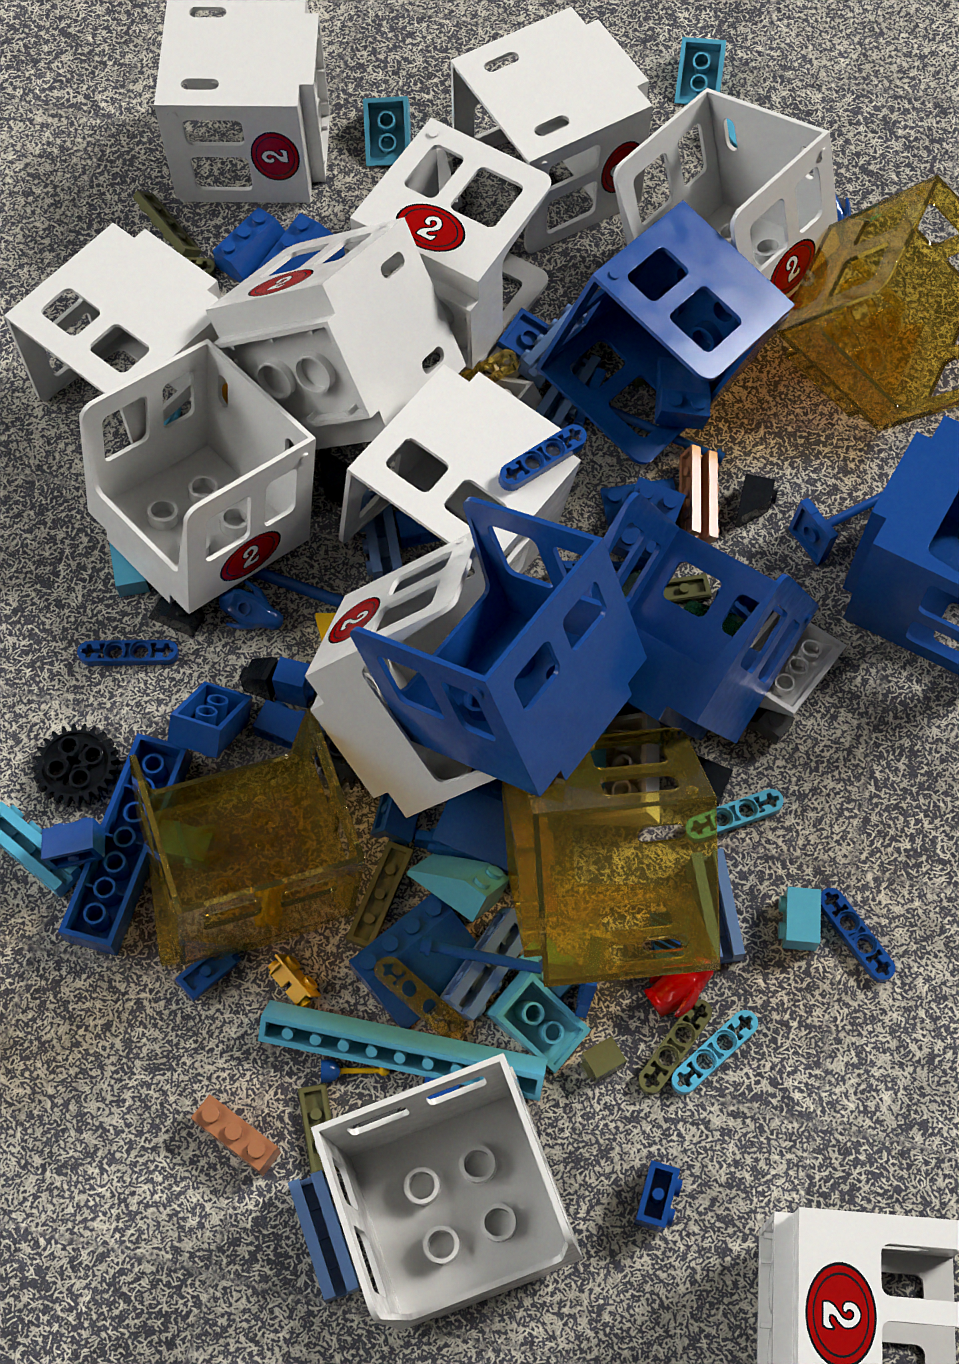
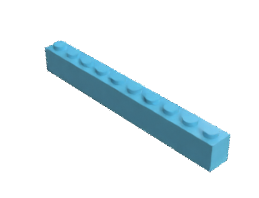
M273 1000L269 1001L261 1015L258 1041L435 1079L504 1053L510 1067L512 1066L523 1097L540 1101L548 1059ZM484 1077L471 1079L461 1083V1085L468 1086L484 1079Z

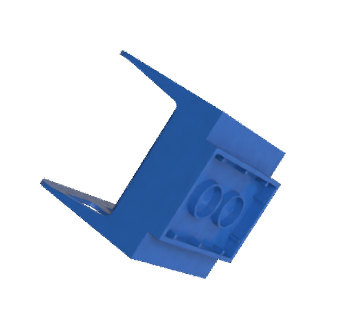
M682 200L592 274L535 369L632 461L640 465H646L653 461L687 428L659 425L647 437H641L610 409L609 402L636 378H643L656 390L657 358L660 356L678 359L697 378L709 381L711 406L749 366L788 317L789 311L795 304ZM589 311L582 323L571 332L576 322ZM602 341L624 360L625 365L597 390H591L571 372L570 365L597 342Z
M944 415L932 438L916 432L871 511L842 587L853 593L843 619L959 675V651L938 642L934 638V632L937 631L959 642V626L942 618L948 605L952 603L959 604V421Z
M633 492L624 502L603 538L610 555L629 523H632L640 530L636 542L617 572L621 588L647 544L651 540L656 543L654 552L625 598L647 657L646 661L628 683L632 695L627 702L657 721L702 741L706 732L710 730L737 743L812 620L819 605L789 575L783 573L776 581L679 528L642 494ZM682 563H689L721 582V589L704 616H695L664 597L665 588L678 566ZM592 583L583 595L600 601L595 586ZM740 596H748L759 604L732 637L723 631L722 624L736 600ZM772 611L778 613L781 617L761 651L751 648L750 646Z
M468 497L463 502V509L484 576L485 590L436 651L430 655L359 626L353 628L350 636L392 714L411 741L541 797L555 777L564 781L568 779L632 695L628 683L646 661L647 657L602 537L476 497ZM492 526L531 539L538 548L552 584L514 571L506 560ZM557 547L582 555L568 574ZM592 583L595 586L600 601L583 595ZM383 658L415 670L417 673L404 688L400 689Z

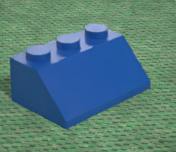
M258 207L212 250L216 267L241 283L257 270L285 233L284 228L275 217Z

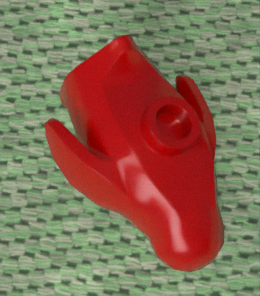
M697 958L694 963L689 965L664 967L651 976L649 982L654 985L643 992L660 1017L676 1011L675 1017H681L690 1011L698 1001L699 995L714 974L713 966L709 961Z

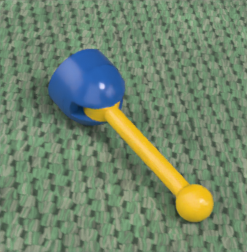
M321 1059V1083H331L340 1074H380L381 1076H387L390 1072V1069L382 1067L340 1068L333 1060Z

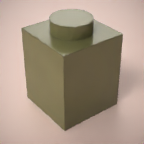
M611 1036L583 1052L581 1056L582 1063L579 1065L587 1079L592 1077L596 1084L624 1068L627 1060Z

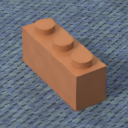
M210 1094L191 1117L197 1126L261 1176L265 1175L281 1154L278 1146Z

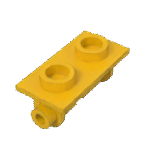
M290 954L274 955L277 960L269 964V974L281 988H284L289 982L292 984L285 993L296 1006L308 1007L311 1004L309 998L321 996L316 989L318 987L317 983L310 976L302 973L299 969L300 963L295 957Z

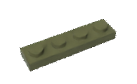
M139 190L135 192L133 199L138 203L139 209L148 215L151 223L159 228L163 233V237L174 246L175 251L184 257H198L201 254L202 250L154 193Z
M388 840L346 936V942L365 948L379 936L413 857V849Z

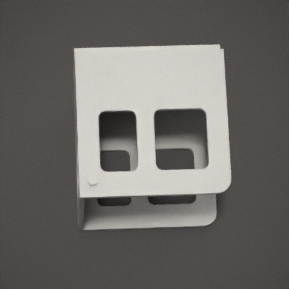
M112 223L7 312L4 317L36 396L42 401H48L58 391L80 376L104 394L207 338L214 343L219 337L206 309L221 298L216 279L148 230L144 229L134 238ZM65 292H73L78 295L79 299L55 321L52 322L43 315V311ZM87 313L90 324L77 335H69L65 332L80 317ZM46 350L65 364L56 374L52 371ZM117 351H125L138 362L128 371L118 372L103 360ZM191 372L168 383L177 392L163 403L164 421L188 399L191 400ZM222 377V386H223V385L226 383V380L224 379V377ZM144 397L120 409L131 444L142 439L146 434Z
M443 364L347 468L339 541L346 543L390 503L447 544L471 532L469 525L447 510L449 509L468 523L463 509V502L468 497H476L559 523L581 460L572 455L518 490H504L498 482L501 468L562 429L482 373L478 372L469 382ZM550 446L546 448L547 453L552 456L560 454L557 447ZM396 458L395 467H394V472H393L392 470H390V469L388 468V466H389V465L393 462V460ZM534 459L525 461L526 466L531 469L539 467V463ZM507 474L506 478H507V479L513 478V479L515 480L517 474H515V475H513V476H509V475ZM370 488L377 494L360 511L362 496ZM492 526L504 555L506 556L510 553L506 558L509 566L514 571L522 574L539 554L536 544L527 537Z
M504 1053L311 1127L315 1146L321 1158L368 1310L372 1319L377 1323L402 1331L435 1317L440 1318L550 1275L552 1271L583 1260L521 1088L516 1080V1074L513 1067H510ZM484 1077V1079L437 1098H427L430 1095L471 1079ZM400 1107L406 1108L403 1111L356 1129L349 1128ZM334 1165L341 1173L351 1206L347 1204ZM356 1233L362 1239L379 1294L373 1289Z

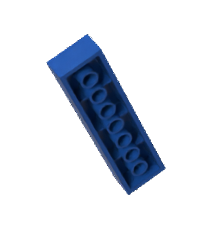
M137 733L101 823L105 828V859L87 862L84 865L58 930V933L65 942L114 956L118 955L155 859L151 850L162 820L169 821L192 762L193 758L189 749H182L166 740Z

